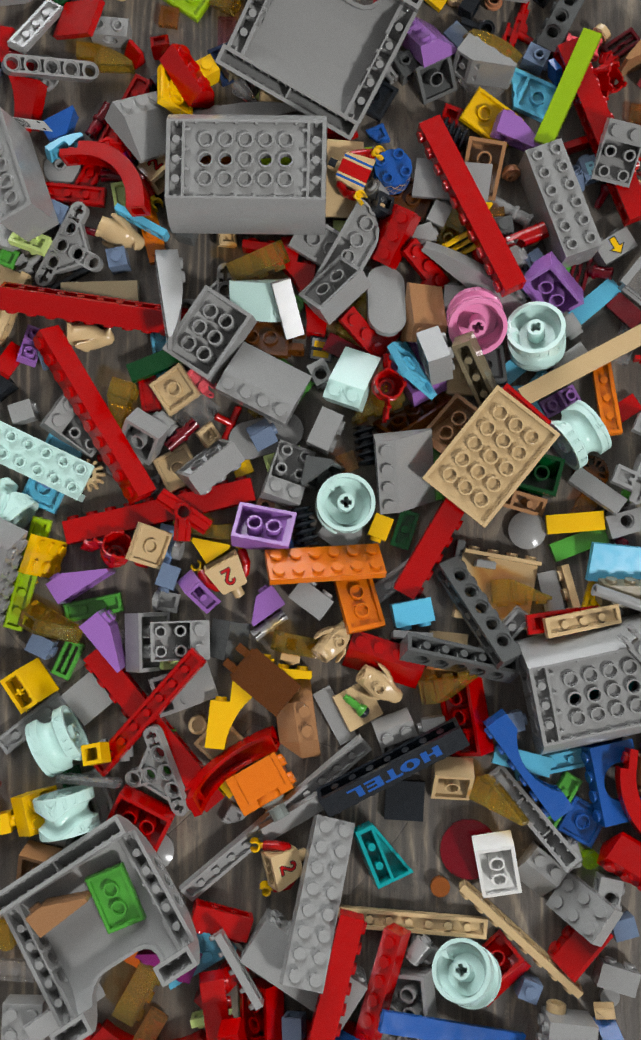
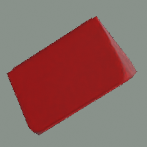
M167 34L150 37L154 60H159L169 48L170 43Z
M131 39L128 40L124 58L134 70H137L146 60L142 50Z
M446 102L442 111V120L448 116V124L455 120L456 128L459 122L458 119L464 109Z

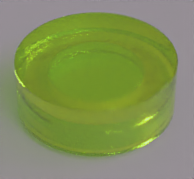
M591 848L583 849L581 851L582 866L589 870L597 868L599 865L597 864L598 853Z

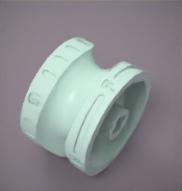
M541 301L529 302L515 309L507 320L506 333L508 352L512 361L518 367L534 372L544 371L555 366L562 359L566 350V323L561 311L554 305Z
M581 400L575 401L562 410L560 421H551L550 426L561 434L552 447L560 458L565 459V463L574 470H579L588 463V453L594 451L601 455L612 446L609 432L600 417L588 404Z
M352 473L333 475L323 483L315 501V513L318 521L325 529L335 534L337 532L345 534L359 531L367 524L374 513L376 501L373 489L365 479ZM346 502L348 504L347 507H344L342 503Z
M4 477L0 479V518L24 529L37 513L39 504L31 496L17 492L19 486L11 478Z
M62 705L52 711V720L50 722L41 723L36 719L25 726V736L29 749L41 770L51 778L72 768L73 760H82L81 746L89 744L79 719L66 705Z
M82 784L55 790L32 800L34 812L45 818L44 824L38 829L41 842H54L88 833L101 825L99 813L92 812L89 809V801L95 797L93 784Z
M467 938L451 939L439 948L433 959L432 977L439 993L447 1000L463 1008L476 1010L489 1005L498 995L502 982L500 966L494 955L477 942Z

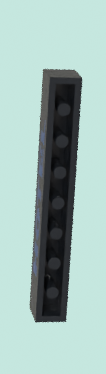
M456 717L317 788L318 800L327 815L332 817L366 798L393 786L395 783L428 768L430 765L445 759L455 752L463 750L470 744Z

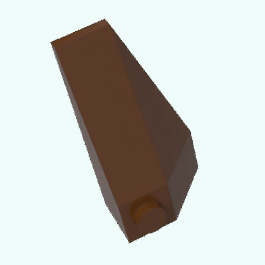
M441 392L432 400L429 399L416 407L409 404L404 406V410L395 414L393 411L389 412L387 423H382L381 417L372 424L376 426L378 433L426 429L451 400L452 396Z

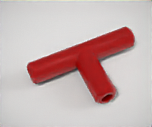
M236 405L230 419L219 413L214 415V420L226 425L221 439L229 440L230 432L235 427L242 410L240 406Z

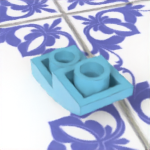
M81 132L68 134L44 146L47 159L53 163L60 159L59 149L77 148L78 141H84L83 134Z

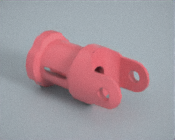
M190 369L188 375L198 390L208 398H214V393L209 390L208 386L215 389L217 383L211 384Z

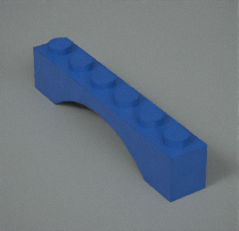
M502 708L483 721L487 727L484 731L490 739L495 738L498 742L495 746L501 755L506 753L509 758L506 762L513 771L515 769L518 770L520 775L517 777L524 787L529 785L531 788L529 794L535 802L538 800L543 806L540 809L546 817L551 816L555 822L574 808L557 785L538 779L525 767L518 751L517 728Z

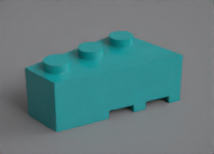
M370 821L355 827L354 838L371 880L377 889L413 873V870Z

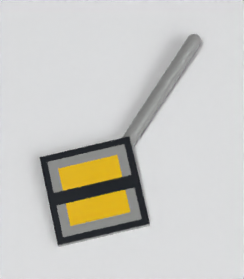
M347 330L343 331L338 336L343 337L345 334L348 333ZM311 336L308 360L317 361L324 358L326 363H332L333 356L322 351L327 338Z

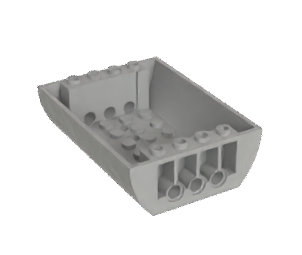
M169 114L166 119L165 206L171 232L325 235L327 115ZM204 156L211 157V162L207 165L201 163V159ZM225 156L231 158V162L227 165L221 163V159ZM263 157L271 158V163L268 165H263L260 161ZM283 157H289L292 160L289 165H282L280 161Z
M641 613L621 617L622 623L597 629L549 639L545 637V634L514 640L519 644L522 654L519 656L520 676L535 752L538 755L641 733V663L618 638L620 633L624 634L630 642L636 638L628 631L627 626L629 624L641 634ZM632 681H636L638 684L634 691L629 690V684ZM597 689L599 692L598 697L590 699V692ZM578 694V702L570 703V696Z

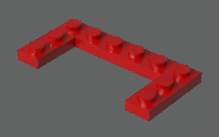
M412 238L400 252L422 278L423 281L420 284L440 286L443 289L444 285H447L450 280L437 263L421 251L423 246L418 239ZM350 306L338 318L340 324L366 353L381 357L388 350L387 346L395 342L402 332L401 330L398 334L391 337L377 334L354 306Z

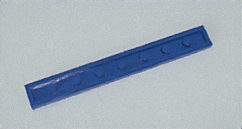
M382 1009L378 1025L380 1033L421 1040H525L526 1034L519 1031Z

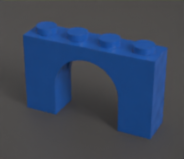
M621 737L581 746V759L586 769L585 779L590 789L589 799L594 809L592 815L596 824L605 828L629 822L621 807L619 798L612 799L608 795L604 780L608 769L613 764L621 762L622 752H625V747L634 748L632 738Z

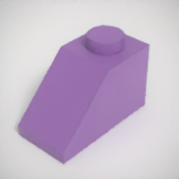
M192 569L177 581L184 593L206 614L221 602L214 592L204 585Z
M266 584L258 590L259 594L255 599L251 623L253 626L286 604L273 585L269 587Z

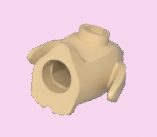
M115 213L111 214L113 218L102 216L95 236L104 239L102 241L104 246L107 248L124 246L134 250L144 248L145 239L124 217Z
M81 321L74 322L73 324L66 322L64 335L70 345L75 346L81 351L89 352L90 350H96L111 345L115 340L111 328L103 330L95 325H86Z
M341 620L337 625L322 628L314 635V639L319 637L320 639L311 651L322 662L328 663L337 656L335 662L338 663L346 654L352 634L347 635L344 620Z
M378 663L382 671L367 664L363 665L356 675V682L367 692L358 690L357 692L360 695L371 700H383L392 703L401 701L403 693L397 688L390 671L384 665Z

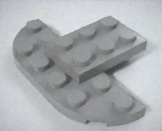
M361 198L364 203L362 206L356 203L340 232L326 224L325 235H294L288 248L320 266L313 280L339 255L362 270L364 269L379 238L376 215L364 199Z

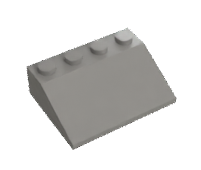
M157 91L112 101L105 120L140 163L166 156V119L169 114L173 113L157 103Z
M205 285L180 321L172 350H167V343H165L162 349L214 385L257 321L253 315Z
M243 342L223 372L215 389L217 393L286 428L312 376Z
M432 428L373 434L377 497L380 514L400 513L434 502L435 489L422 479L433 465Z
M401 967L389 1010L437 1018L432 968ZM382 1034L381 1040H421L389 1034Z

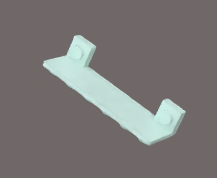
M0 421V464L83 503L86 496L82 492L95 468L94 465Z

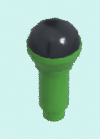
M347 694L343 697L345 702L355 709L359 717L365 718L368 716L369 708L367 705L360 704Z

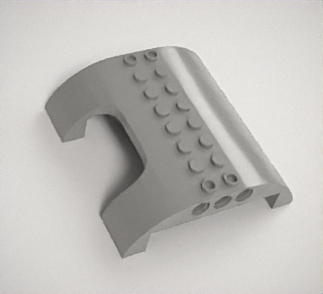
M247 0L228 44L223 43L215 62L305 115H327V127L351 141L424 0H377L370 5H362L353 0Z
M119 814L114 815L0 890V917L4 916L59 1026L56 1031L49 1035L50 1040H83L95 1032L98 1017L96 993L101 977L108 970L137 951L149 949L157 954L160 963L153 967V970L162 987L167 986L200 964V947L197 933L180 893L147 838L133 823ZM121 862L126 867L146 914L145 920L108 934L91 896L87 903L41 938L25 920L30 913L28 909L37 901L41 903L46 898L87 891L89 889L85 882L86 876Z

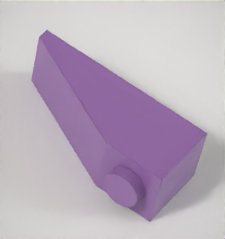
M503 109L496 116L489 137L498 141H505L507 145L523 152L542 145L534 142L535 133L512 110Z

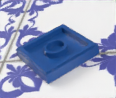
M575 795L571 801L574 808L562 816L556 829L592 848L603 826L596 824L593 818V804Z

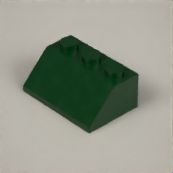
M545 454L517 489L547 498L555 497L565 459Z

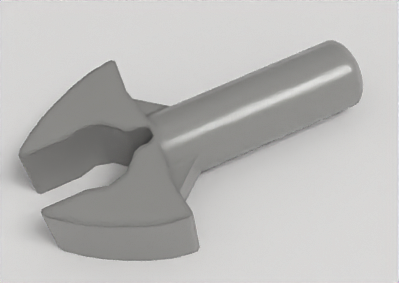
M22 253L18 257L15 266L18 268L22 264H26V267L19 270V272L23 271L28 274H34L33 266L42 261L44 257L36 254L31 258H27Z

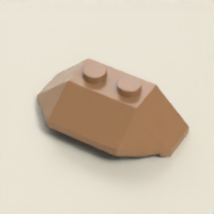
M295 680L301 687L276 716L280 744L300 758L321 756L311 680Z

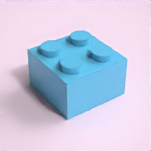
M431 597L389 604L393 626L401 631L412 629L411 625L416 624L420 627L429 626L431 621H435Z

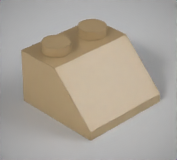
M446 757L432 764L431 799L469 801L475 779L473 758Z

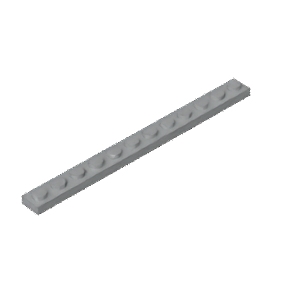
M358 734L283 797L284 800H287L284 803L286 808L316 792L317 788L342 776L372 750L370 745ZM269 812L263 814L179 885L180 892L193 902L252 852L250 847L257 846V844H251V838L257 837L260 839V842L266 840L259 825L271 818Z

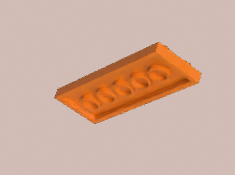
M378 543L269 549L264 551L270 585L386 578L387 574Z

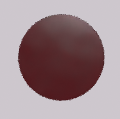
M475 819L458 820L452 823L441 837L439 851L443 864L450 873L461 879L473 880L479 878L472 836L493 833L481 821Z

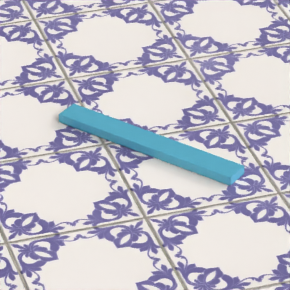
M613 279L605 280L584 298V304L568 313L573 312L582 325L621 292L618 289L619 286ZM512 359L505 364L507 383L510 385L527 371L518 367Z

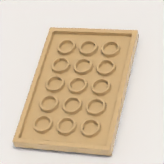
M497 385L422 479L485 528L561 434Z

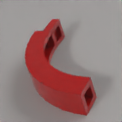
M78 141L77 148L59 149V157L67 166L96 165L116 173L123 181L126 193L125 207L132 217L151 216L150 196L146 184L133 163L123 153L109 145L95 141Z
M273 725L233 744L212 759L194 776L184 790L187 795L185 799L186 805L192 811L194 817L202 815L209 799L225 780L248 764L278 751L280 741Z
M625 747V752H622L621 761L624 764L623 767L615 766L616 790L626 817L641 835V799L636 781L639 750Z

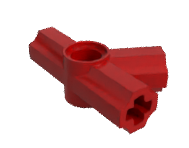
M165 488L160 492L155 503L175 516L173 537L175 541L191 542L192 528L204 535L213 523L211 519ZM182 506H186L189 509L187 517H182L179 513Z

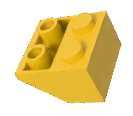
M39 657L15 670L0 681L21 714L29 711L60 690Z
M56 785L29 791L10 798L19 837H31L39 834L38 829L44 824L45 818L34 812L32 800L57 790Z

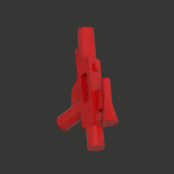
M529 1L527 4L521 3L518 15L514 18L516 20L514 27H510L508 22L499 40V43L504 45L506 44L507 37L510 38L505 51L508 55L513 54L517 39L527 45H530L534 38L527 35L528 26L526 20L530 11L527 9Z

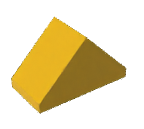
M192 537V543L206 564L219 558L231 550L232 547L228 544Z

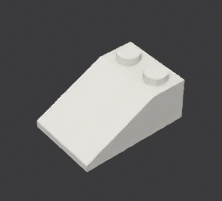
M511 830L473 835L472 842L483 898L522 893Z

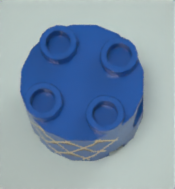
M401 148L389 149L380 154L384 157L382 161L376 158L373 178L378 179L390 195H395L407 188L411 178L412 163L408 155Z

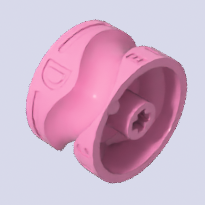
M471 287L460 291L450 301L446 312V320L452 343L455 337L473 331L483 354H487L495 350L503 342L507 333L508 323L503 305L495 293L486 288Z

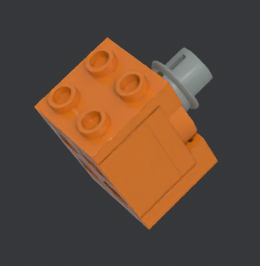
M273 752L225 780L244 817L260 807L265 809V814L269 812L274 823L290 814L284 804L287 800H284L283 797L284 793L296 787L294 783L297 780L292 771H287L285 767L287 762L282 753Z

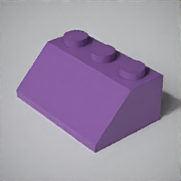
M415 17L402 43V46L406 50L409 49L413 57L424 68L455 54L457 47L434 25L418 17Z
M552 251L536 260L525 273L526 283L522 289L533 302L550 303L557 307L562 314L584 304L583 289Z

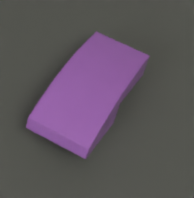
M28 324L16 359L17 362L35 368L39 357L37 351L39 350L36 349L33 338L40 328Z
M572 384L538 402V405L549 419L575 401L581 400Z

